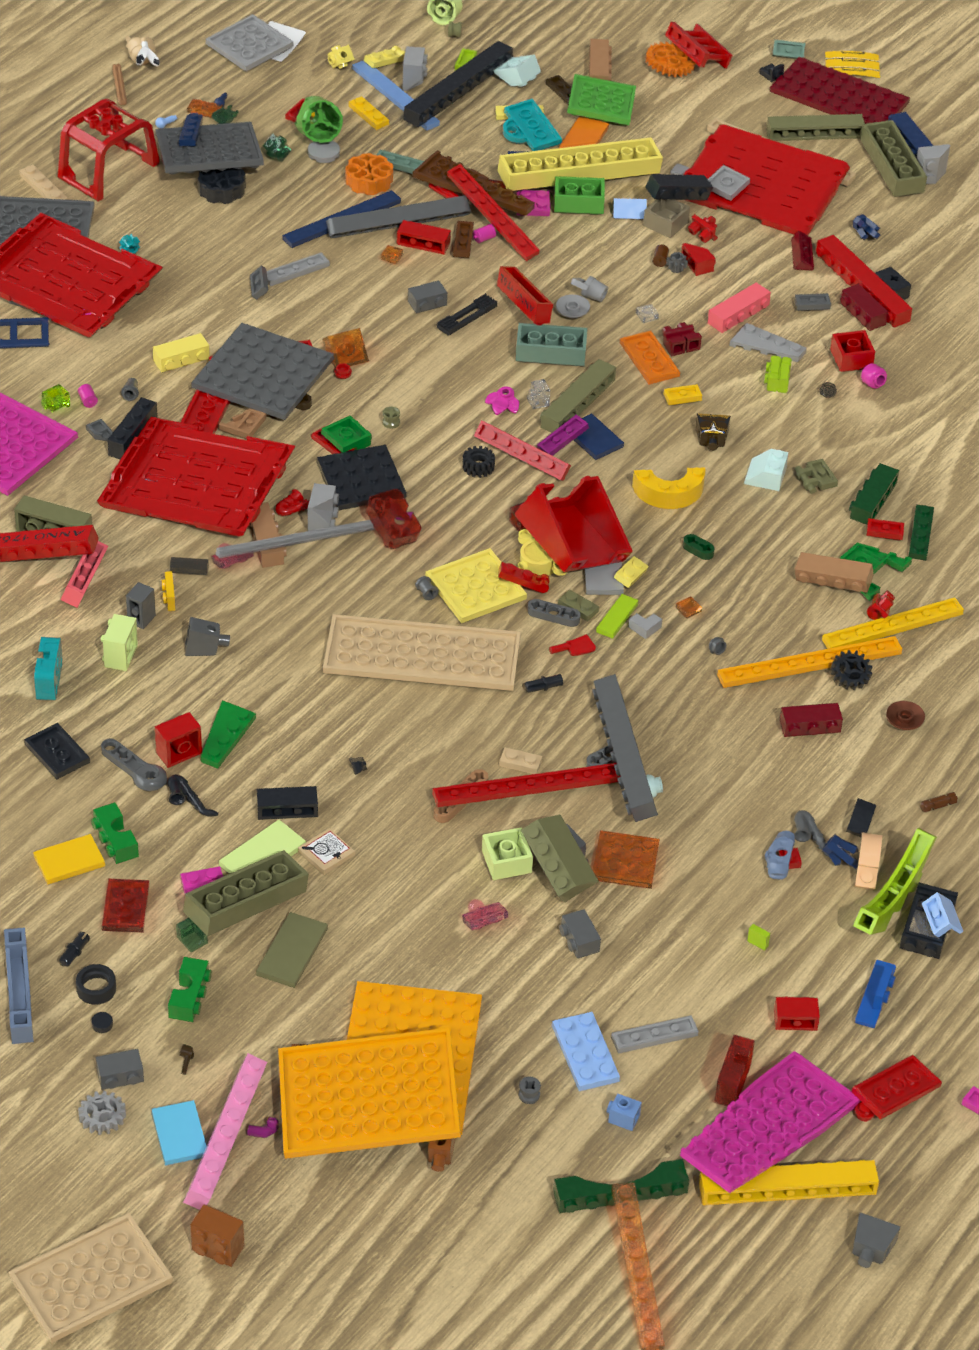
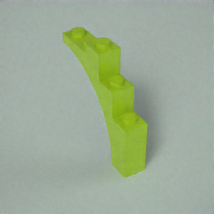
M920 828L916 829L905 854L887 883L873 900L860 908L853 924L854 927L870 935L886 931L893 913L901 911L908 893L916 890L923 874L924 865L937 838L936 836Z

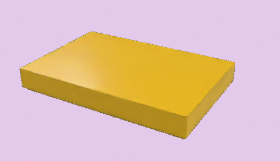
M91 834L33 852L47 885L105 867V861Z

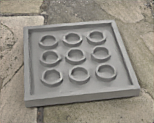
M253 14L205 39L209 47L245 71L294 47V42Z

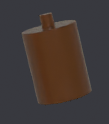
M661 244L655 248L652 261L657 267H663L667 263L669 248L666 245Z

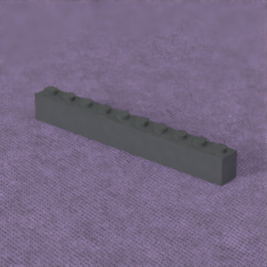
M616 674L595 680L594 685L596 689H592L595 700H599L596 702L599 713L603 712L599 715L602 725L606 724L603 727L606 738L610 737L606 739L609 749L614 750L610 754L613 763H617L614 765L617 776L621 775L618 778L621 789L625 788L621 792L624 801L629 802L625 804L628 815H633L635 822L657 816L656 806Z

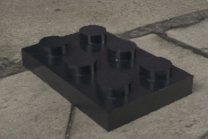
M59 723L24 739L25 746L56 780L90 763V757Z

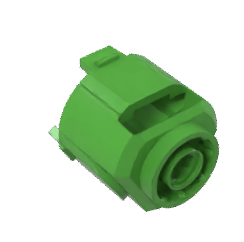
M310 96L305 99L296 118L295 125L301 134L314 142H332L341 131L343 115L339 108L329 100L320 96ZM312 112H315L314 119L310 120Z

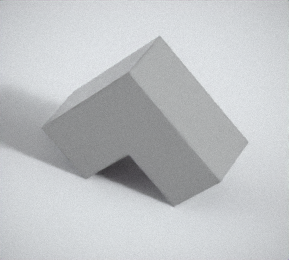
M654 613L647 619L639 614H635L629 619L628 627L647 639L662 627V619Z

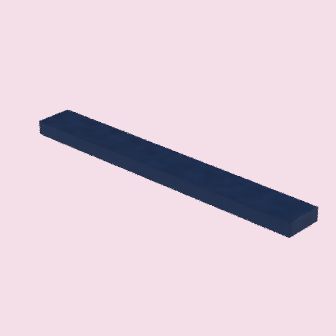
M392 190L286 233L282 235V240L291 248H294L328 234L326 221L330 218L387 209L400 204L401 198Z

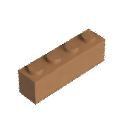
M590 39L589 77L611 81L612 46H609L608 39Z
M268 502L262 503L259 516L249 525L254 541L282 536L281 533L278 534L279 527L278 522L274 521V510L270 509ZM275 546V549L271 547L269 550L265 549L257 552L262 568L284 565V557L287 556L285 546L280 548Z
M804 552L800 553L794 569L796 580L803 583L808 582L821 586L826 585L867 593L874 576L873 566L870 563Z

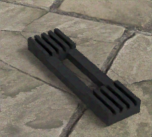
M485 293L473 300L472 304L452 316L448 315L438 321L437 328L449 336L496 308L498 301H495V299H492V297ZM476 308L479 309L478 311L464 318L460 322L456 321L461 317L465 316L466 314L470 313L471 311L475 310Z

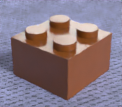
M203 1204L190 1224L192 1250L196 1254L209 1257L221 1265L225 1264L232 1267L244 1248V1221Z

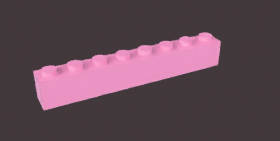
M249 1053L245 1057L183 1203L200 1210L203 1204L207 1205L210 1201L267 1064L266 1061Z

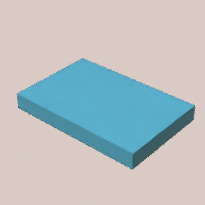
M194 1100L151 1109L165 1165L203 1157L207 1146Z

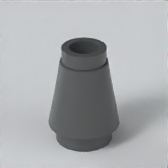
M129 378L121 390L125 400L133 401L139 395L138 381L135 378Z

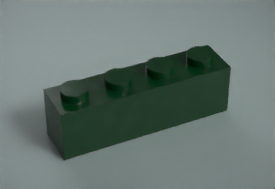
M879 463L877 468L871 471L869 480H865L863 489L858 491L856 500L850 504V519L866 525L868 518L875 519L897 485L898 469Z

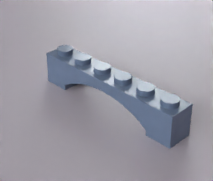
M25 928L5 929L4 939L12 1044L34 1042Z

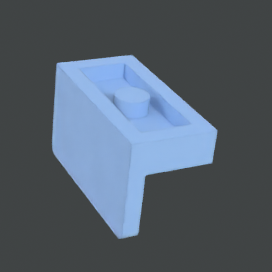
M614 198L613 218L644 219L647 199Z
M937 892L922 903L935 936L939 938L950 929L955 930L959 934L964 932L951 900Z

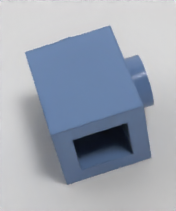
M617 1094L615 1100L610 1101L606 1112L609 1113L608 1123L633 1131L640 1117L642 1102Z

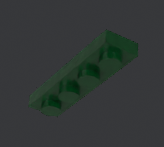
M916 504L908 555L912 559L927 560L934 507Z

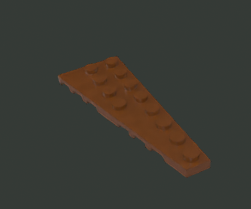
M437 150L413 171V178L464 195L447 176V171L459 164L464 167L463 163L452 161V157L441 155V151ZM465 168L500 207L525 216L535 208V202L522 195L513 194L509 188L504 189L500 187V183L489 181V177L474 169Z

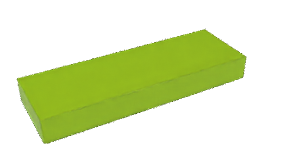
M621 594L597 626L596 632L613 639L638 606L639 600Z

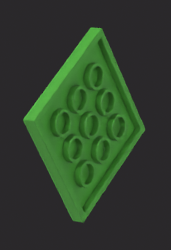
M575 74L567 113L575 116H585L590 119H600L605 122H615L620 125H630L636 86Z

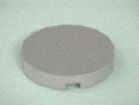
M313 141L308 146V156L312 160L316 159V162L319 163L333 162L336 157L340 156V147L334 141L325 143Z

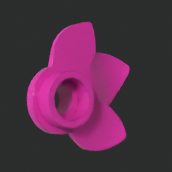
M501 387L497 392L490 393L485 400L486 404L492 405L495 415L501 414L506 409L516 414L519 409V401L514 397L515 393L511 387Z

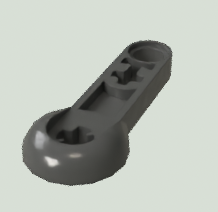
M105 739L101 743L102 755L131 776L138 788L145 791H155L166 784L167 774L161 766L146 763L115 739ZM108 746L115 747L113 750H106L105 748Z

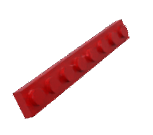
M461 164L447 171V176L525 261L540 254V249Z

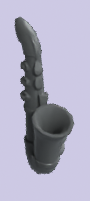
M799 810L794 818L796 827L795 839L799 842H806L812 835V840L816 841L819 849L822 850L826 840L818 829L815 819L806 810Z

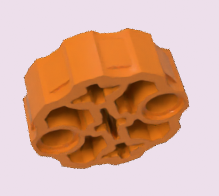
M371 153L352 157L348 160V165L346 166V185L350 186L351 190L356 193L377 195L380 192H386L390 189V184L393 182V164L386 157Z

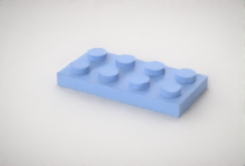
M593 1012L552 1021L553 1030L579 1091L620 1082V1075Z

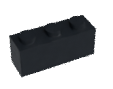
M317 786L257 789L258 820L318 817Z

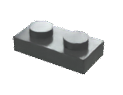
M262 265L250 274L251 294L256 300L264 296L268 291L267 270Z
M828 293L795 295L794 301L797 311L831 309Z

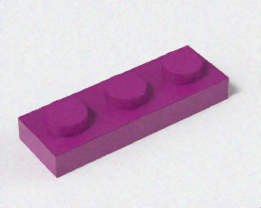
M575 415L538 443L537 448L553 456L586 431L589 425L578 415Z

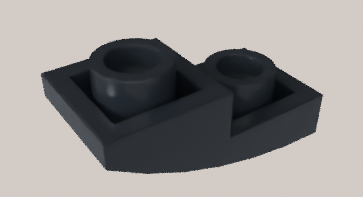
M858 798L846 832L859 837L862 836V832L867 833L876 804Z

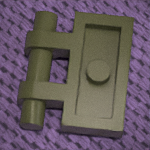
M823 458L807 462L806 468L802 469L801 466L795 468L796 476L799 480L803 481L804 488L811 494L817 491L815 486H819L821 490L838 486V480Z

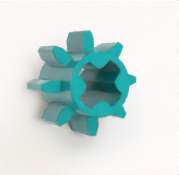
M132 234L124 235L121 241H119L121 245L119 247L120 250L124 249L135 254L140 248L138 244L140 243L139 239Z

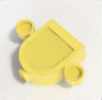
M527 529L519 531L518 541L523 545L520 550L518 568L530 570L537 575L547 574L550 576L555 573L562 576L567 573L560 569Z

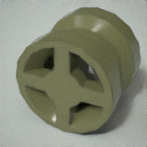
M449 21L448 37L456 36L461 38L462 22L453 23V21Z
M393 406L386 407L383 410L382 423L384 427L394 429L400 425V410Z

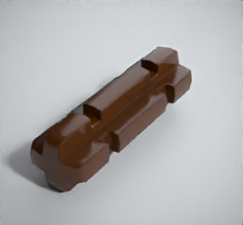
M955 792L948 793L947 796L945 794L931 798L930 801L928 799L921 801L920 808L923 812L948 806V803L949 805L957 803L958 797Z

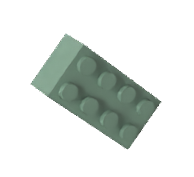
M519 323L516 361L585 366L588 328Z

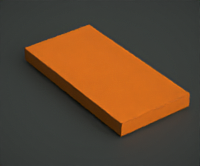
M579 116L559 148L599 144L609 128V123Z
M652 331L620 338L621 346L648 384L680 377L679 369Z

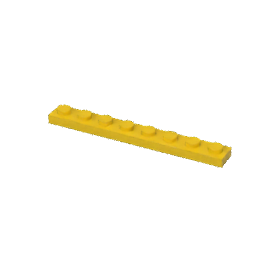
M954 597L890 615L885 619L880 618L827 633L822 636V641L828 649L872 641L963 615L964 608Z

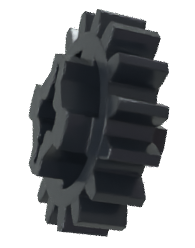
M850 650L846 654L843 651L840 652L839 656H835L831 665V675H835L833 680L840 681L838 686L846 685V690H848L849 686H852L853 690H856L857 686L862 689L864 684H868L872 676L871 670L873 666L868 665L870 659L864 660L865 654L859 656L857 650L854 654H851Z

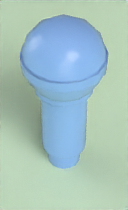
M177 116L159 117L156 119L155 124L157 128L162 129L167 124L177 120Z

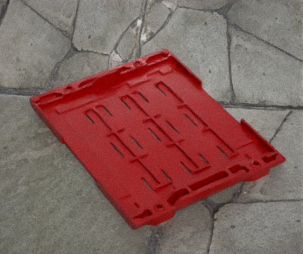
M721 124L714 134L708 137L704 149L691 168L687 169L683 175H705L709 179L725 165L750 178V184L731 201L712 191L708 200L686 201L717 210V206L754 217L762 220V225L795 235L798 231L809 235L836 195L841 182L850 170V166L847 162L810 150L799 149L764 138L758 134Z
M40 213L24 228L20 227L0 245V297L42 314L52 321L84 336L91 337L101 327L109 325L114 320L115 314L132 297L142 293L149 287L150 280L163 267L124 249L118 252L82 236L81 230Z
M150 417L139 436L133 439L113 470L111 480L97 502L100 506L107 509L194 525L196 528L234 536H243L250 523L254 522L261 512L260 506L273 484L285 472L286 463L294 451L295 445L250 436L246 437L247 440L199 431V427L196 425Z

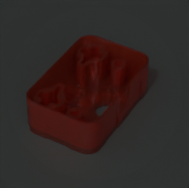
M392 489L371 496L365 510L386 548L390 547L391 550L416 542L422 529L414 513H412L411 518L408 515L407 509L409 504L398 489ZM401 517L405 523L399 525L395 522V518Z
M733 1035L717 1080L714 1103L728 1106L732 1101L736 1102L739 1099L751 1066L755 1040Z

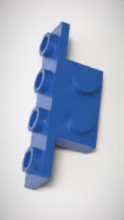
M876 960L856 1015L855 1023L875 1028L883 1004L888 1003L890 996L888 989L894 986L896 976L893 975L896 965Z

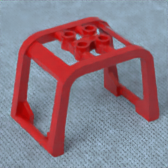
M110 99L100 100L69 119L64 125L60 139L58 178L99 202L104 199L105 155L111 146L116 145L125 151H133L142 157V161L152 167L160 163L152 124L122 109ZM119 112L135 121L129 125L125 124ZM85 121L91 129H96L103 136L109 137L102 142L76 126ZM143 128L148 152L128 142L125 138ZM70 137L96 152L94 182L90 185V188L76 181V174L69 166Z

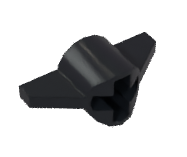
M364 757L349 758L355 775L367 770Z

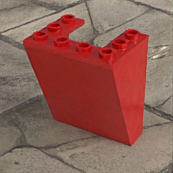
M585 476L567 497H555L551 500H548L546 496L554 488V484L541 483L528 495L526 501L519 506L520 508L515 513L516 518L563 572L623 562L633 552L599 476Z

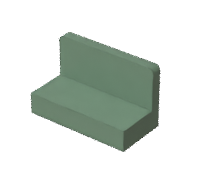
M784 40L774 41L773 56L794 59L798 57L804 58L805 43Z

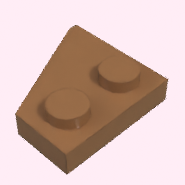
M250 408L242 414L233 416L232 421L226 424L221 422L219 430L243 438L247 436L252 437L266 420V413Z

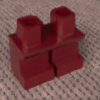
M682 322L674 329L670 326L663 327V345L671 357L701 349L702 336L699 332L695 333L693 324L687 325L685 322Z

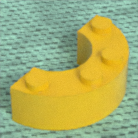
M705 467L687 468L686 475L674 481L660 479L654 475L652 470H634L632 487L635 494L651 506L662 509H679L693 504L701 497L704 490L706 470Z

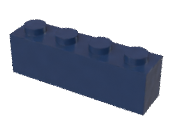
M906 112L889 115L888 121H894L916 159L918 147L934 146Z

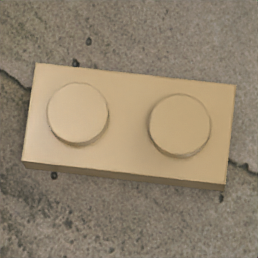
M505 747L499 761V766L530 774H538L542 763V756Z

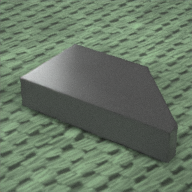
M102 419L86 425V430L95 440L107 441L113 433Z

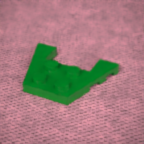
M858 542L840 557V559L872 564L873 574L885 564L903 572L912 563V558L906 556L904 559L897 557V554L893 552L889 554L879 551V548ZM871 582L868 593H861L867 600L871 601L877 593H880L881 587Z

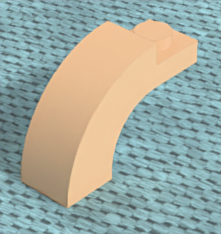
M862 832L855 887L875 890L882 835Z

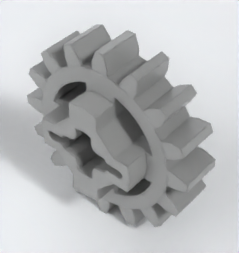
M96 1091L94 1097L87 1095V1101L82 1100L81 1107L78 1108L79 1122L83 1123V1128H89L90 1133L97 1130L98 1135H101L102 1131L110 1134V1129L117 1131L118 1124L123 1125V1119L126 1118L125 1103H122L121 1097L115 1098L114 1092L107 1095L106 1091H103L102 1095H99Z

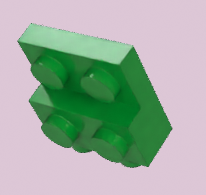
M350 415L321 429V434L341 452H346L353 448L358 450L371 446L372 434Z

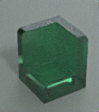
M190 918L176 924L177 938L190 952L208 944V936Z

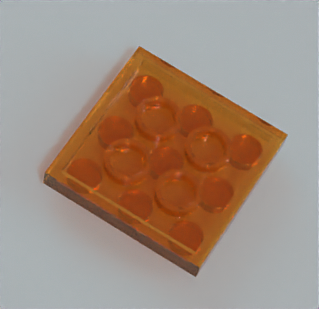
M600 830L593 872L600 882L652 889L660 839Z

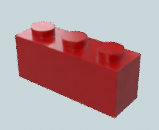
M403 220L397 231V245L445 255L451 243V230Z

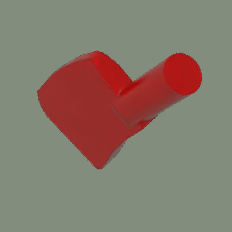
M585 634L576 639L566 641V643L551 646L549 651L550 654L568 650L571 656H579L594 652L596 646L590 637Z

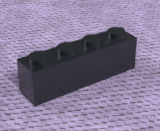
M651 174L645 188L653 199L708 200L713 186L705 175Z
M142 397L137 401L107 439L108 456L117 459L122 458L133 439L139 436L150 417L158 418L157 402Z

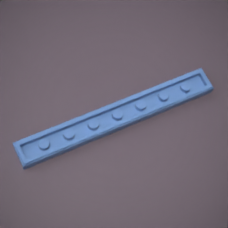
M364 60L352 65V69L403 112L404 106L414 100L379 70L372 68ZM433 116L421 127L428 131L439 126L440 121Z

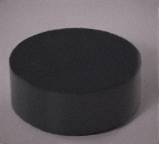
M99 1012L92 1017V1028L95 1032L106 1033L112 1029L113 1018L109 1013Z

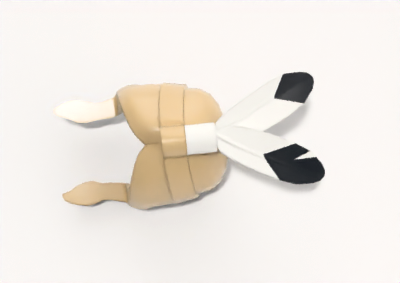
M129 35L126 36V48L134 63L146 65L151 62L155 66L160 65V61L155 55L154 41L148 35L143 38L133 37L132 39Z

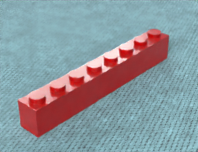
M834 234L817 240V256L849 286L861 285L888 311L887 322L895 328L911 321L913 308Z

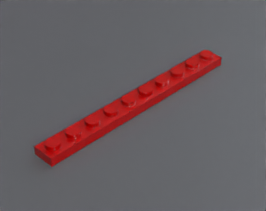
M617 763L437 787L433 788L432 795L438 808L619 782L618 778L621 775L617 776L614 765Z

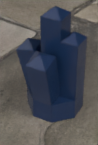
M864 214L856 216L853 220V228L857 230L864 241L869 237L867 232L875 239L880 237L881 234L878 233L880 227Z
M834 834L826 842L822 850L829 855L835 866H839L842 859L848 865L857 869L858 860L850 852L853 854L857 853L858 847Z

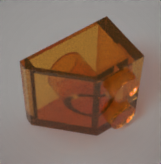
M360 328L330 335L322 339L325 351L334 354V360L331 363L335 368L341 363L354 366L369 362Z

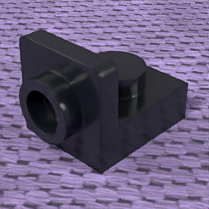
M771 63L760 68L759 74L772 83L784 74L785 65L781 63L775 66Z

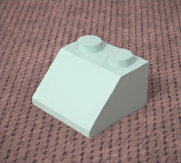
M535 54L512 57L493 70L497 76L510 86L518 85V87L527 85L528 81L535 79L536 75L541 72Z
M769 449L752 458L744 484L779 491L787 468L789 452Z

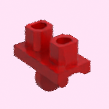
M696 214L691 217L692 223L688 226L689 233L696 235L700 231L699 239L704 243L710 239L713 241L718 239V236L715 235L717 228L715 217L709 216L708 218L704 217L701 219Z
M888 590L881 596L877 593L873 597L872 604L867 609L869 618L876 620L883 617L885 619L889 615L891 606L894 604L895 596Z

